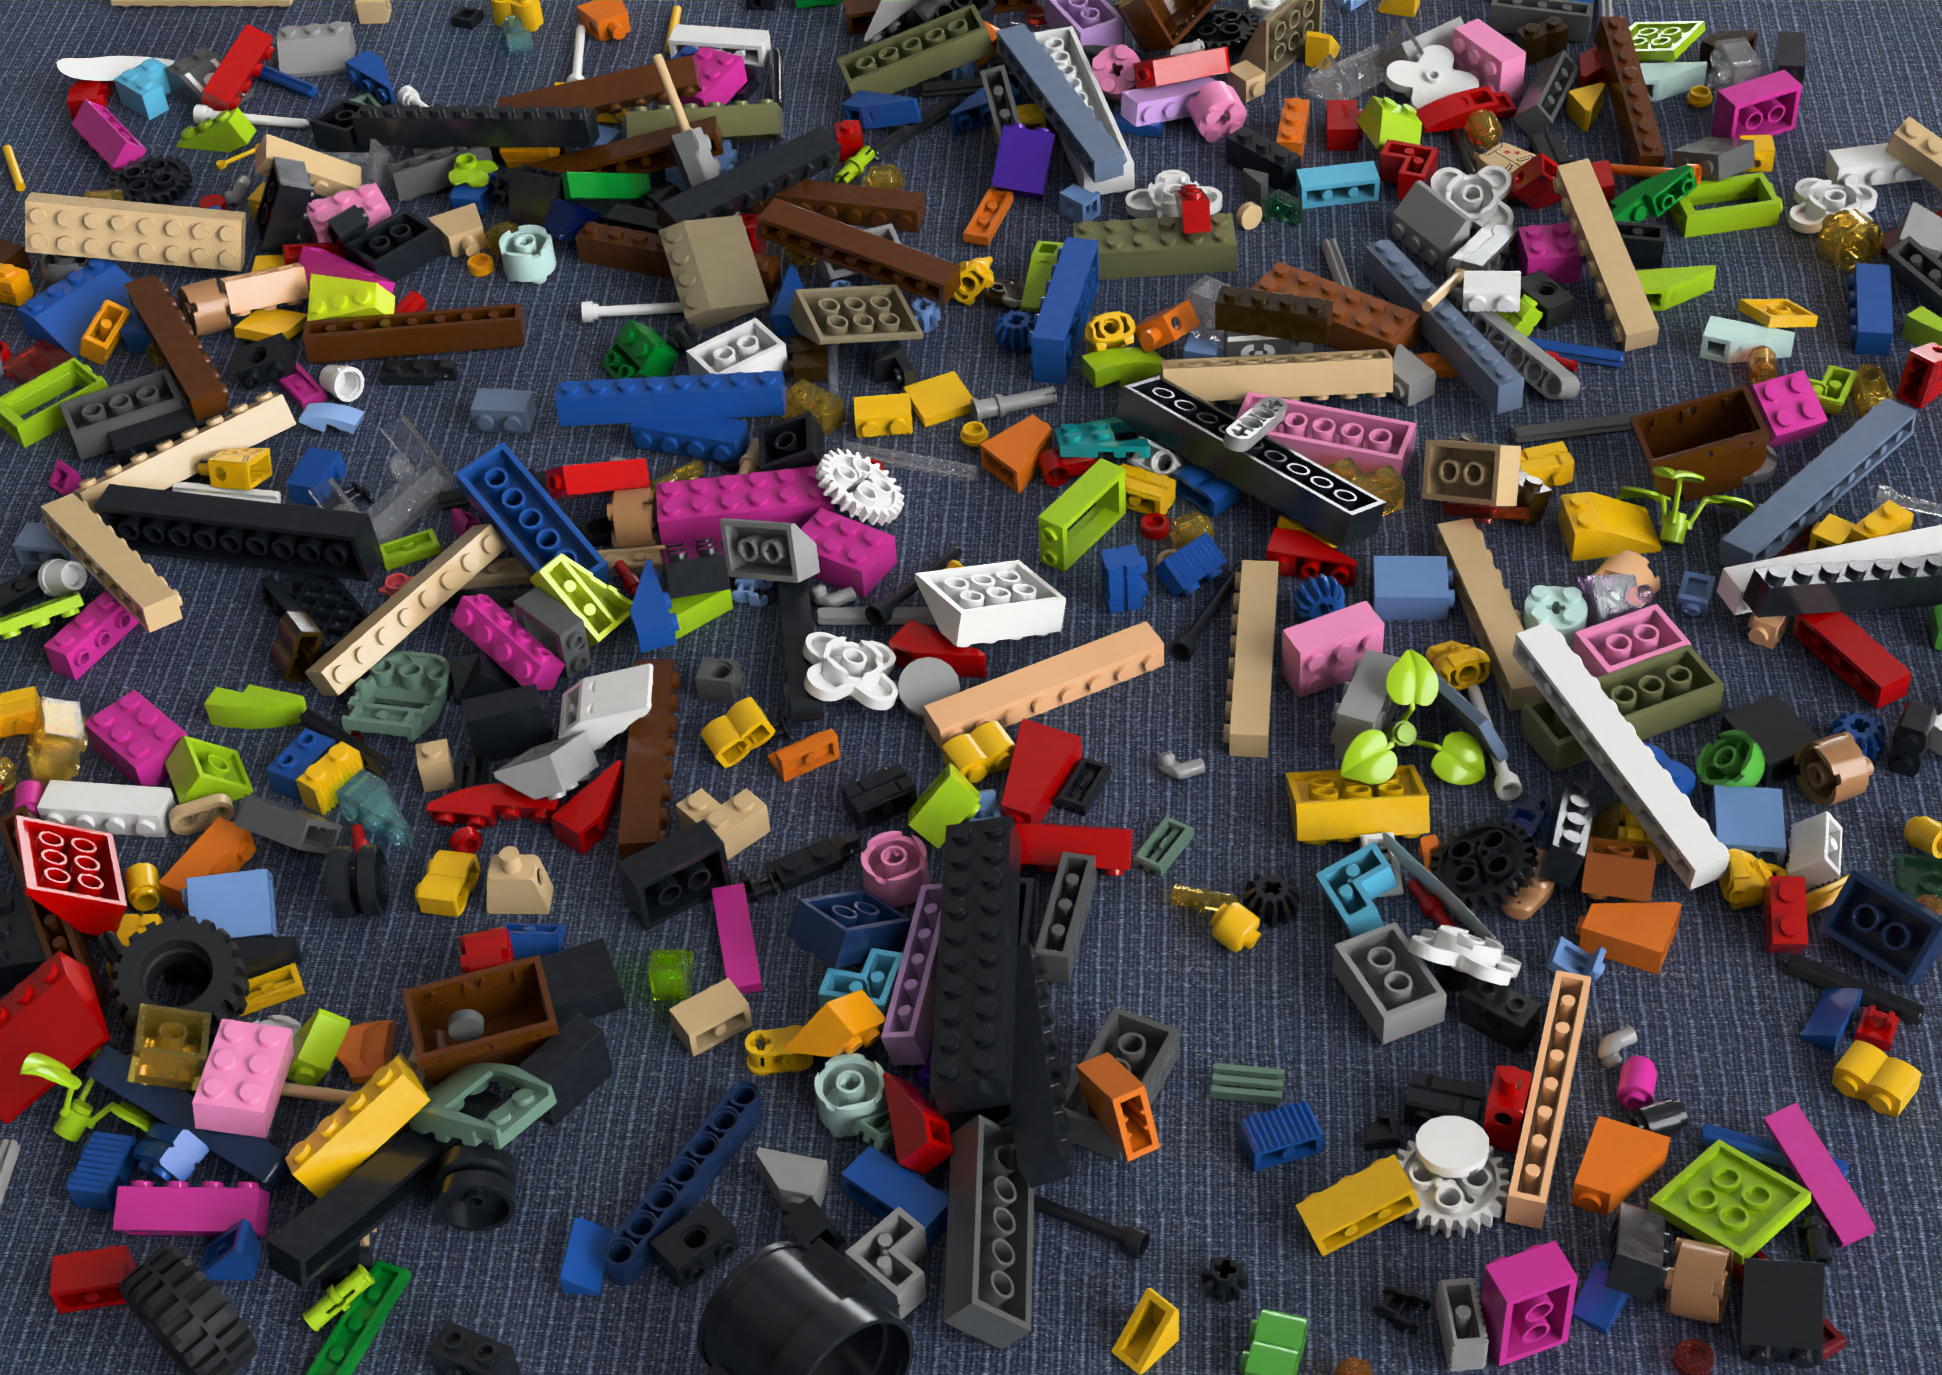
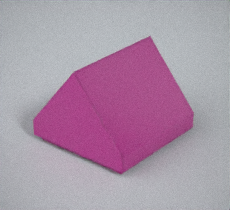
M57 460L49 486L61 495L66 496L80 488L79 483L83 480L76 470L63 461Z
M453 508L451 511L452 530L458 537H461L473 525H483L474 515L459 508Z

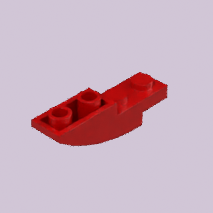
M1489 86L1464 90L1440 98L1416 110V115L1422 122L1423 132L1429 133L1448 131L1453 128L1466 129L1471 121L1513 117L1517 108L1506 91L1492 92Z
M491 783L461 789L444 795L428 803L426 811L432 821L438 825L453 826L454 823H459L481 830L485 829V826L495 827L497 815L511 821L519 820V817L531 818L532 821L548 824L551 822V816L561 805L558 799L548 801L547 797L534 800L505 783Z

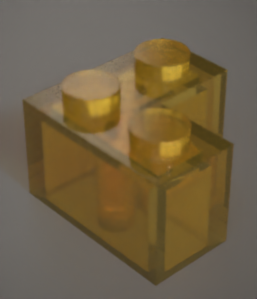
M1348 457L1324 466L1329 471L1385 501L1386 505L1382 516L1404 509L1405 481L1391 465L1364 474L1355 462Z

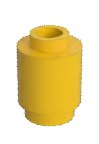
M1927 816L1911 818L1904 829L1905 839L1912 847L1936 858H1942V823Z
M137 863L129 867L125 872L129 902L135 909L140 911H149L156 908L162 897V892L158 885L159 874L157 868L150 863Z

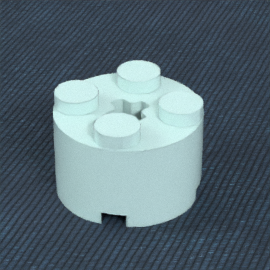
M538 225L518 226L519 231L511 233L509 230L505 232L499 240V248L507 280L511 282H532L534 284L544 283L547 280V276L556 267L551 235L547 234L545 228Z
M1534 586L1531 594L1525 600L1522 623L1524 631L1550 621L1557 632L1559 631L1563 634L1570 649L1573 648L1575 632L1586 627L1588 607L1582 597V592L1576 587Z
M846 1053L835 1056L825 1063V1068L820 1074L818 1072L815 1077L814 1086L819 1117L835 1137L857 1136L852 1133L855 1121L888 1109L883 1081L884 1070L875 1060L873 1063L865 1059V1055L858 1053L848 1055Z

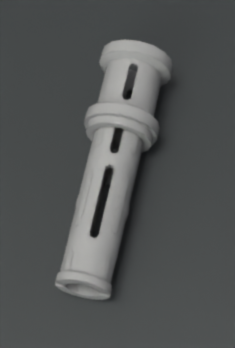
M1054 386L1008 396L997 393L991 398L981 400L972 398L970 400L971 413L974 421L978 422L995 416L1000 419L1004 418L1008 412L1057 403V394L1053 395V392H1056Z

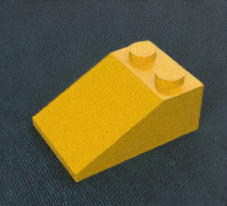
M1593 492L1564 494L1560 496L1558 524L1572 561L1608 558L1612 554H1620L1624 550L1638 554L1661 552L1662 547L1646 507Z

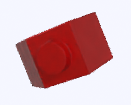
M1594 46L1579 55L1578 88L1597 83H1605L1607 85L1597 48Z
M844 120L834 123V139L841 145L839 162H846L849 157H854L863 147L859 120Z

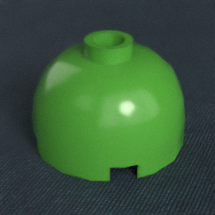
M1736 729L1724 731L1718 735L1721 739L1713 745L1708 742L1703 747L1697 758L1696 771L1701 780L1712 791L1714 785L1755 787L1760 782L1765 770L1763 751L1758 743L1745 731Z

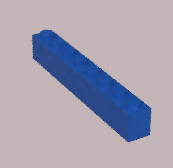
M783 371L736 372L729 374L710 373L706 375L652 376L649 378L595 379L589 381L569 380L557 383L555 404L560 426L785 415L786 391Z

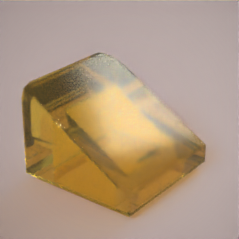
M1613 800L1592 819L1590 836L1617 840L1620 817L1619 800Z

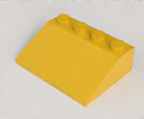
M1414 765L1397 766L1394 775L1388 781L1376 785L1342 778L1340 776V769L1285 773L1293 829L1297 841H1302L1305 844H1319L1322 840L1335 839L1338 842H1352L1355 838H1360V835L1394 832V835H1401L1404 838H1417L1421 834L1430 833L1429 794Z
M399 1052L390 1062L379 1068L368 1082L358 1091L349 1095L336 1111L324 1118L318 1127L303 1141L295 1144L286 1156L285 1160L292 1175L319 1199L327 1191L340 1184L431 1101L406 1057Z

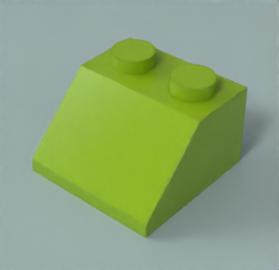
M1372 96L1357 119V123L1375 148L1382 150L1387 139L1420 145L1422 122L1416 115L1417 111L1408 104H1403V106L1396 104L1388 97L1382 99Z
M184 735L165 761V766L180 804L213 794H225L233 802L244 798L245 795H251L254 791L237 750Z
M949 762L909 809L908 825L939 849L945 842L946 826L959 824L965 818L970 820L981 807L978 803L981 800L980 792Z

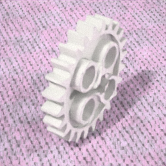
M837 449L835 452L830 450L828 454L823 456L815 469L818 472L815 478L820 480L818 486L826 489L823 495L831 496L833 499L830 503H838L841 512L849 511L851 518L857 515L862 523L868 519L871 525H874L876 521L881 526L885 522L890 524L893 519H896L904 506V502H902L904 495L899 493L901 487L894 485L896 479L888 478V470L881 471L879 463L872 464L868 456L862 459L859 452L852 455L848 449L844 453L840 449Z
M1407 1141V1151L1399 1149L1397 1159L1411 1182L1422 1206L1405 1214L1404 1220L1408 1221L1416 1217V1229L1419 1230L1427 1224L1430 1226V1235H1434L1438 1229H1444L1446 1238L1450 1237L1452 1230H1457L1459 1235L1465 1238L1466 1228H1470L1474 1233L1479 1234L1481 1223L1490 1228L1493 1217L1501 1218L1502 1208L1507 1206L1510 1181H1508L1509 1170L1502 1168L1503 1158H1493L1494 1147L1490 1146L1489 1158L1484 1167L1478 1172L1475 1169L1469 1172V1176L1445 1178L1427 1170L1425 1163L1416 1157L1415 1142Z

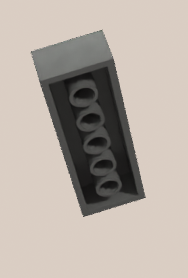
M977 1115L951 1134L954 1153L950 1156L943 1322L1002 1350L1031 1332L1034 1188L1029 1187L1017 1166L1013 1132L981 1115Z

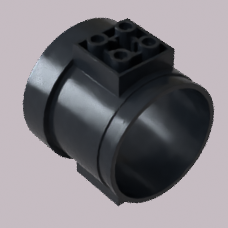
M818 1237L809 1250L800 1243L783 1241L756 1251L738 1264L717 1287L705 1307L697 1332V1348L703 1361L711 1367L706 1375H908L914 1355V1339L909 1327L894 1314L901 1305L845 1257Z

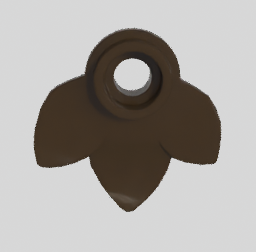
M999 278L995 280V283L990 288L984 287V300L991 306H1005L1010 309L1019 310L1021 309L1025 284L1016 283L1012 278Z

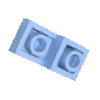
M309 403L299 417L298 422L325 432L328 426L331 425L341 431L354 434L362 421L364 411L335 403Z

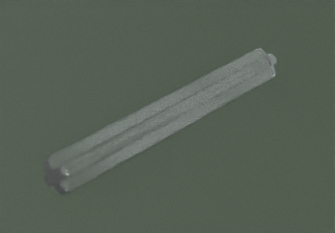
M847 442L843 445V453L846 449L852 455L859 452L862 459L868 456L870 459L879 460L883 465L971 482L975 481L978 477V467L976 465Z

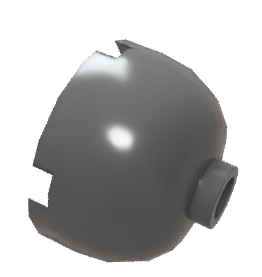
M37 254L40 274L45 282L50 285L56 284L71 272L82 269L92 259Z

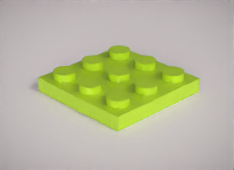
M1705 21L1634 22L1629 27L1639 63H1647L1652 60H1661L1663 63L1673 62L1706 30Z
M76 590L1 617L0 635L6 640L21 634L20 628L32 625L33 629L50 624L49 618L61 614L62 618H67L80 613L78 607L84 605L80 593Z
M1718 1139L1649 1200V1210L1665 1216L1666 1221L1703 1243L1732 1249L1733 1261L1742 1266L1745 1258H1751L1811 1203V1192Z

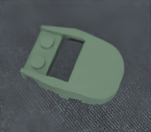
M400 651L385 655L369 669L370 675L366 679L358 680L355 685L356 693L354 697L350 696L347 703L349 715H342L341 718L343 728L349 734L355 730L365 733L407 737L408 742L415 741L437 721L443 709L451 686V666L449 661L437 654L415 651ZM375 702H376V703L393 704V705H401V706L418 707V708H422V709L408 708V707H400V706H391V705H383V704H375Z
M473 1063L451 1073L426 1092L431 1101L408 1121V1125L412 1130L423 1135L429 1132L435 1133L437 1141L447 1143L451 1140V1137L461 1138L463 1145L476 1147L485 1140L493 1142L494 1149L500 1150L553 1107L557 1100L550 1084L516 1066L500 1063ZM489 1081L498 1082L501 1088L513 1090L517 1087L521 1089L516 1091L498 1109L491 1111L483 1121L459 1112L465 1105L464 1098L486 1090Z

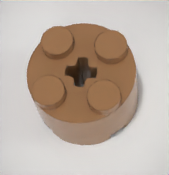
M215 278L184 285L177 289L179 310L181 309L185 314L186 323L190 324L195 338L232 328L231 320L228 314H226L225 309L229 308L228 297L225 292H219V286Z
M650 487L616 490L610 493V503L607 504V517L609 521L614 522L615 531L611 532L613 548L657 545L658 532H653L652 529L655 528V523H658L654 494L650 492Z
M1848 731L1835 733L1804 744L1797 749L1794 756V766L1799 765L1801 775L1796 776L1802 792L1813 804L1819 805L1822 803L1824 807H1829L1863 794L1868 786L1869 776L1874 772L1871 760L1863 755L1853 735Z
M1677 1237L1673 1251V1260H1677L1675 1267L1668 1266V1274L1664 1284V1289L1671 1290L1668 1291L1666 1297L1665 1313L1707 1323H1721L1730 1292L1727 1286L1728 1278L1732 1277L1733 1250Z

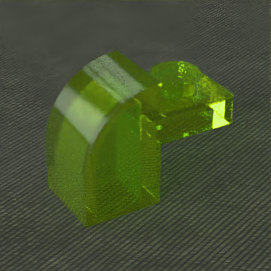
M686 949L652 950L648 974L654 1001L687 1000L691 998L690 981L694 965L693 951H686Z

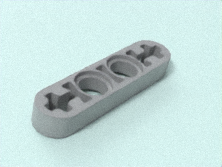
M1276 397L1261 399L1226 429L1223 440L1224 446L1236 452L1249 450L1284 420L1288 406L1287 403Z

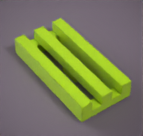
M432 528L379 545L383 555L382 563L386 571L442 553Z

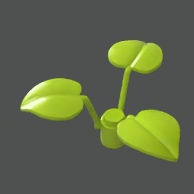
M1655 466L1653 473L1660 477L1676 479L1677 481L1673 509L1668 512V516L1667 502L1671 501L1669 496L1648 489L1630 486L1621 487L1617 496L1618 500L1648 498L1660 502L1662 514L1660 525H1662L1659 540L1674 545L1684 544L1686 531L1692 530L1693 523L1706 504L1735 508L1748 514H1752L1755 510V506L1751 502L1742 498L1726 495L1704 496L1688 521L1686 520L1687 514L1678 512L1682 482L1704 483V477L1690 471H1675L1672 468Z
M1411 649L1406 650L1389 669L1385 680L1387 695L1398 705L1409 704V708L1399 717V722L1389 724L1384 733L1375 729L1366 730L1352 740L1341 762L1340 776L1342 778L1370 785L1382 784L1394 775L1397 768V757L1390 749L1406 747L1411 744L1438 751L1431 760V768L1438 778L1447 783L1469 785L1484 778L1486 772L1483 751L1476 738L1469 733L1462 731L1449 733L1444 737L1442 746L1416 738V728L1412 723L1408 722V718L1414 712L1416 704L1419 706L1432 704L1437 697L1439 688L1434 668L1421 654Z
M99 1047L87 1059L93 1061L102 1047ZM36 1052L31 1053L26 1057L21 1066L20 1075L40 1076L68 1088L64 1105L59 1112L60 1117L53 1127V1130L64 1139L78 1142L86 1127L93 1129L95 1124L109 1112L114 1113L145 1132H148L155 1122H160L151 1113L125 1101H122L120 1104L111 1102L93 1116L91 1114L93 1107L85 1102L95 1082V1079L89 1077L79 1099H74L71 1103L74 1090L79 1089L82 1082L78 1077L71 1074L70 1069L66 1065L50 1056Z

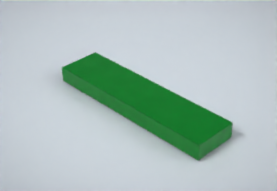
M565 172L561 174L565 200L642 201L641 195L651 190L649 174Z
M376 1260L369 1272L374 1278L375 1283L371 1284L349 1303L351 1307L343 1313L305 1375H351L411 1279L408 1269Z

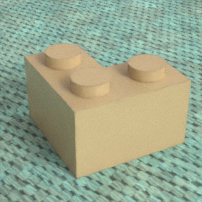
M702 788L676 804L680 830L682 831L686 827L705 819L724 842L727 860L771 831L767 805L747 788L722 805Z

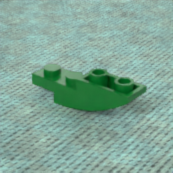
M1685 165L1655 175L1616 197L1610 202L1614 220L1639 223L1650 214L1656 218L1661 216L1697 187L1692 166Z

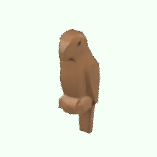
M1536 848L1538 855L1535 858L1538 866L1532 868L1535 877L1525 878L1528 888L1518 887L1516 889L1519 894L1518 897L1508 895L1506 897L1507 904L1501 903L1502 910L1511 918L1527 920L1547 903L1553 895L1555 882L1538 876L1543 849Z

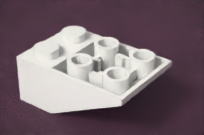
M648 663L583 678L562 695L558 738L586 731L592 749L595 751L603 748L607 741L618 733H623L638 718L646 716L652 706L653 665Z

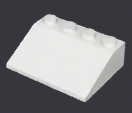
M1020 560L915 573V581L940 632L957 647H969L970 644L977 643L992 644L998 640L1005 639L1019 640L1025 636L1032 635L1046 636L1048 633L1061 631L1066 598Z

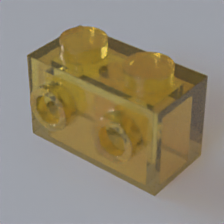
M801 379L786 390L785 415H782L785 420L811 411L823 430L825 437L846 422L844 402L837 396L804 379Z

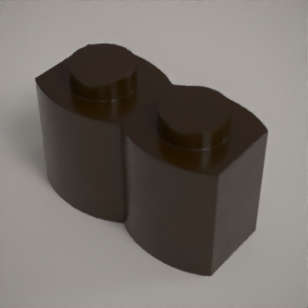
M1550 17L1539 24L1528 23L1516 30L1515 45L1526 52L1525 65L1538 63L1544 58L1553 57L1562 50L1566 51L1569 26L1561 18Z
M793 335L792 343L787 344L789 377L794 376L795 384L828 382L827 344L819 345L803 335Z
M286 611L279 621L277 628L278 638L271 646L269 660L285 682H305L308 679L305 671L314 664L313 656L321 645L322 633L306 611Z

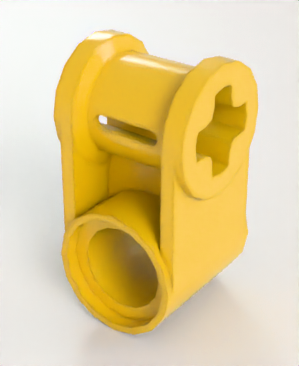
M792 1025L785 1028L756 1030L748 1034L745 1039V1049L749 1054L746 1061L748 1070L754 1075L765 1076L790 1071L800 1072L810 1068L813 1064V1055L789 1053L785 1049V1046L804 1026ZM759 1039L762 1041V1048H759ZM760 1058H764V1066H761Z

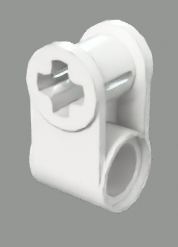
M1148 440L1151 457L1139 458V452H1134L1133 457L1127 460L1133 466L1141 467L1144 470L1159 475L1164 474L1172 478L1173 473L1185 466L1183 459L1151 440ZM1171 460V466L1165 470V465Z

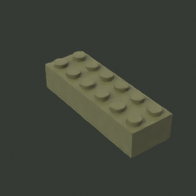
M971 4L836 60L851 96L859 90L893 95L904 88L913 87L919 82L938 77L942 73L954 68H960L966 63L985 58L987 55L994 53V49L986 25L975 5Z
M773 99L758 100V104H748V101H734L733 106H725L723 102H710L708 107H698V104L693 103L682 105L688 123L716 116L723 139H731V143L784 139L782 108L778 103L773 102ZM671 105L657 106V110H647V107L644 106L632 107V111L626 112L627 138L678 125Z
M1232 213L1210 215L1211 232L1184 234L1181 230L1179 217L1170 216L1073 223V238L1098 240L1099 280L1237 271V242Z
M1690 645L1597 677L1601 689L1609 699L1616 703L1618 711L1624 719L1633 725L1641 741L1720 712L1725 686ZM1545 697L1522 705L1520 732L1553 773L1590 760V757Z

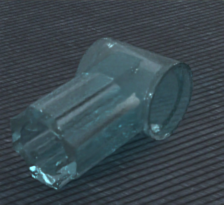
M514 15L507 16L501 25L509 55L534 51L529 29L525 30L521 19L516 18Z

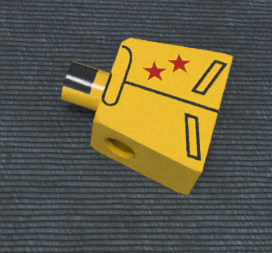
M270 448L223 449L211 458L199 461V474L201 476H210L212 487L251 490L273 475Z

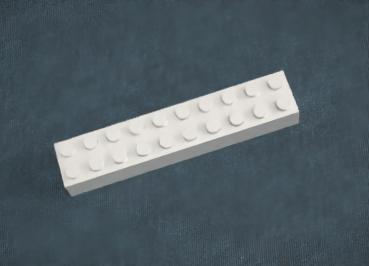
M1073 26L1034 32L1036 40L1039 44H1043L1049 57H1053L1055 65L1059 70L1062 69L1068 82H1072L1078 95H1082L1087 107L1093 110L1097 120L1103 123L1106 132L1113 136L1119 149L1122 148L1126 156V164H1123V176L1094 183L1059 136L1079 186L1092 193L1098 191L1100 195L1122 193L1135 189L1134 161L1094 72H1092L1090 63Z

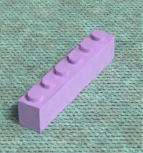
M942 884L921 885L881 1035V1040L893 1066L926 1064L933 1038Z

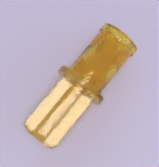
M694 460L678 469L673 467L669 473L650 481L651 492L657 498V483L693 480L702 476L705 468L700 460Z
M1175 883L1171 894V905L1200 909L1202 913L1205 912V909L1217 911L1224 903L1227 905L1233 902L1239 903L1238 896L1209 891L1208 886L1195 888Z

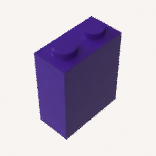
M1010 123V126L1003 124L991 183L992 189L1010 191L1016 196L1043 200L1055 143V134L1050 133L1049 129L1041 127L1031 130L1025 129V125L1020 123Z

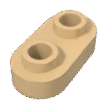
M213 794L175 806L169 812L168 819L174 833L190 835L208 829L218 817L230 821L235 811L229 796Z

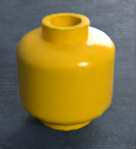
M1233 902L1230 905L1222 904L1209 922V925L1212 926V937L1234 953L1241 951L1244 947L1250 950L1261 936V933L1257 931L1260 919L1238 902Z

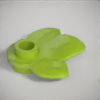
M465 153L456 157L454 169L449 172L448 177L452 185L457 186L466 182L470 187L481 188L489 183L488 173L498 170V166L490 160L478 161L475 155Z

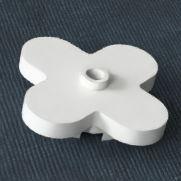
M1429 45L1425 47L1420 53L1419 62L1405 60L1392 62L1387 67L1385 82L1388 87L1394 91L1405 93L1406 97L1409 96L1411 99L1410 106L1415 110L1448 95L1479 87V81L1474 75L1453 69L1454 55L1448 48L1442 45Z
M1490 165L1482 168L1475 175H1466L1456 168L1446 167L1439 169L1433 174L1430 187L1471 218L1470 229H1481L1488 222L1513 227V211L1501 201L1511 190V175L1505 168Z
M1166 170L1156 176L1155 184L1153 185L1151 182L1148 189H1137L1126 196V211L1129 215L1136 218L1179 217L1174 190H1181L1182 185L1195 184L1209 198L1210 215L1219 212L1222 208V193L1214 187L1199 186L1197 181H1194V183L1190 182L1189 175L1183 171Z
M1805 178L1796 183L1794 199L1799 204L1791 208L1788 219L1789 226L1792 229L1806 234L1831 229L1839 236L1850 240L1864 239L1871 234L1873 219L1868 213L1875 209L1878 198L1877 192L1872 187L1864 184H1851L1849 182H1844V186L1831 184L1832 180Z
M814 632L806 637L802 652L804 657L813 666L807 671L804 687L810 695L823 701H837L850 695L864 706L874 710H887L895 704L898 687L887 675L892 672L896 656L888 646L876 641H865L862 639L859 644L846 642L847 637H836L826 632Z
M1441 925L1437 931L1422 929L1420 936L1413 935L1408 946L1410 953L1422 959L1451 966V968L1457 971L1468 973L1473 977L1498 985H1509L1511 978L1518 977L1522 965L1520 961L1502 954L1504 946L1499 942L1486 936L1481 939L1468 934L1469 930L1449 925Z

